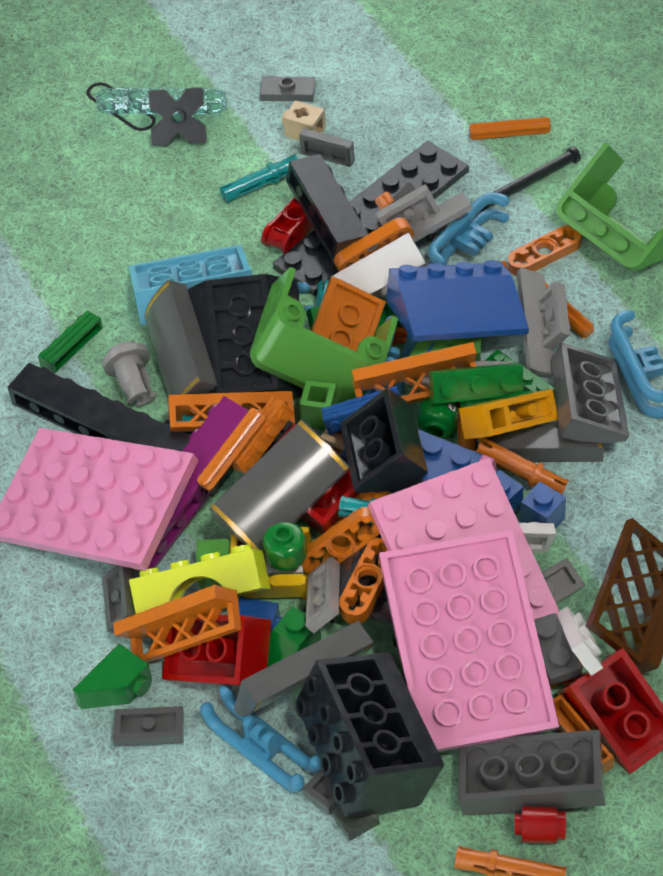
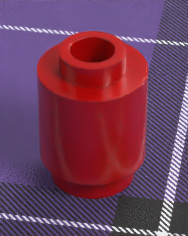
M522 806V813H515L514 835H521L522 843L556 844V840H565L566 812L557 811L556 807Z

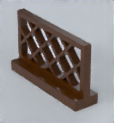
M631 518L626 520L585 627L615 651L624 648L642 674L658 669L663 657V568L661 571L658 570L653 554L656 552L663 558V543L636 520ZM632 534L639 538L642 550L635 551L631 539ZM644 555L649 573L642 574L637 556ZM625 558L628 559L632 573L631 577L626 578L621 565L622 560ZM651 577L654 587L652 597L648 595L644 582L645 578ZM627 582H635L639 596L638 600L632 601ZM616 584L618 585L623 602L620 604H615L611 592L613 585ZM634 605H642L645 615L642 624H639ZM623 607L630 625L622 628L617 609ZM605 611L608 613L613 630L609 631L599 623L602 613ZM624 632H632L635 642L633 649L627 645Z

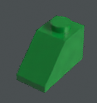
M293 606L270 634L267 667L322 640L321 630L319 629L313 634L305 626L306 614Z
M118 644L72 690L77 706L81 709L130 704L137 696L145 695L153 680L149 664L121 644Z

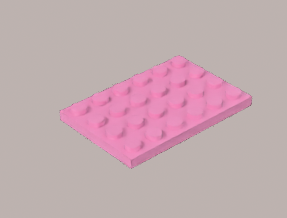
M39 428L0 503V541L147 571L199 460L194 453Z
M489 458L376 499L368 504L387 551L513 529L533 618L537 619L555 613L557 616L559 609Z
M513 529L379 553V561L405 684L438 752L479 745L510 737L528 736L558 730L557 715Z

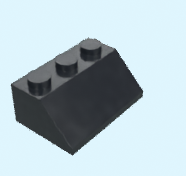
M388 387L340 423L353 490L355 492L400 491L406 489L428 473L413 407Z

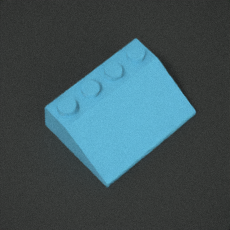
M241 244L129 266L141 325H147L144 317L147 305L167 280L186 284L187 289L205 280L252 275Z

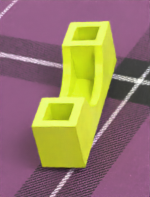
M247 544L231 548L232 554L221 557L220 552L200 556L201 562L190 564L189 560L169 564V570L159 572V568L147 569V571L142 570L139 572L140 577L129 580L135 613L138 614L183 597L186 590L192 584L205 578L214 579L223 587L237 590L238 597L270 590L271 587L263 550L251 549V545Z

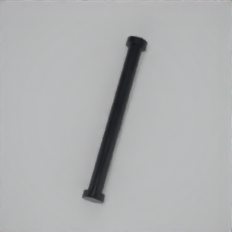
M572 146L563 155L494 192L509 197L569 163L579 162L581 160L580 152L575 146ZM489 204L485 206L481 211L487 209L488 207L494 204Z

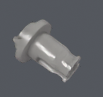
M132 341L122 342L113 346L103 358L102 366L108 376L117 377L122 391L127 395V404L131 405L135 401L136 407L139 408L151 404L156 399V393L151 389L150 378L145 369V365L150 360L149 351L144 344Z

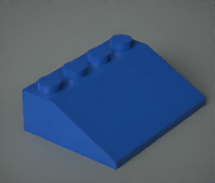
M487 260L484 263L477 264L469 262H458L456 265L431 263L423 267L402 265L399 268H389L386 302L413 341L529 333V327L512 275L502 262Z

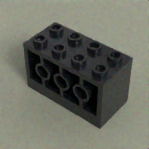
M383 652L316 660L296 699L295 708L297 715L303 720L308 732L309 742L314 746L320 758L322 772L327 775L333 789L334 799L340 805L345 818L414 808L421 805L443 769L444 763L391 653Z

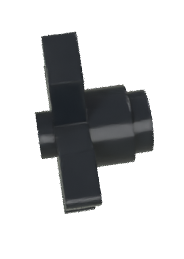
M203 87L186 88L178 101L166 89H153L148 92L149 107L164 117L151 129L152 144L154 146L169 145L178 131L190 144L205 143L207 141L206 125L193 116L205 104ZM174 112H179L182 115L181 121H177L173 117Z

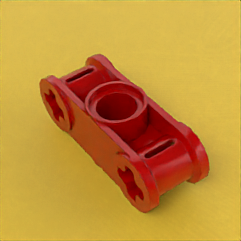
M295 197L265 226L261 236V243L264 246H274L281 249L283 254H286L290 248L306 237L313 229Z

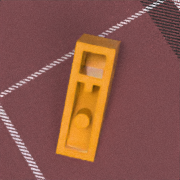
M553 389L459 408L464 439L490 437L558 420Z

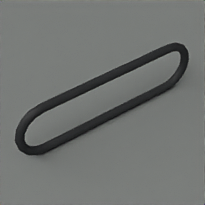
M102 82L94 83L86 91L89 99L134 130H149L156 123V119L151 113L109 84ZM99 85L109 88L152 119V123L144 128L134 126L91 96V89Z

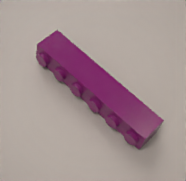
M225 396L210 409L208 418L200 428L191 434L189 443L183 449V452L194 453L199 461L147 569L158 566L213 492V490H206L199 485L197 478L249 411Z

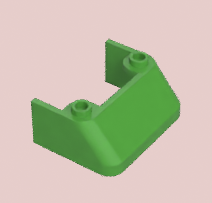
M605 142L558 201L556 212L559 218L625 268L631 271H638L663 261V228L656 232L647 242L609 214L617 203V193L607 183L624 163V160Z
M290 267L271 286L250 350V358L259 369L303 389L306 380L333 383L337 386L339 403L354 399L356 396L352 385V370L385 362L398 317L392 316L376 329L374 336L364 338L358 344L355 352L303 327L306 319L305 308L298 300L288 296L296 269Z

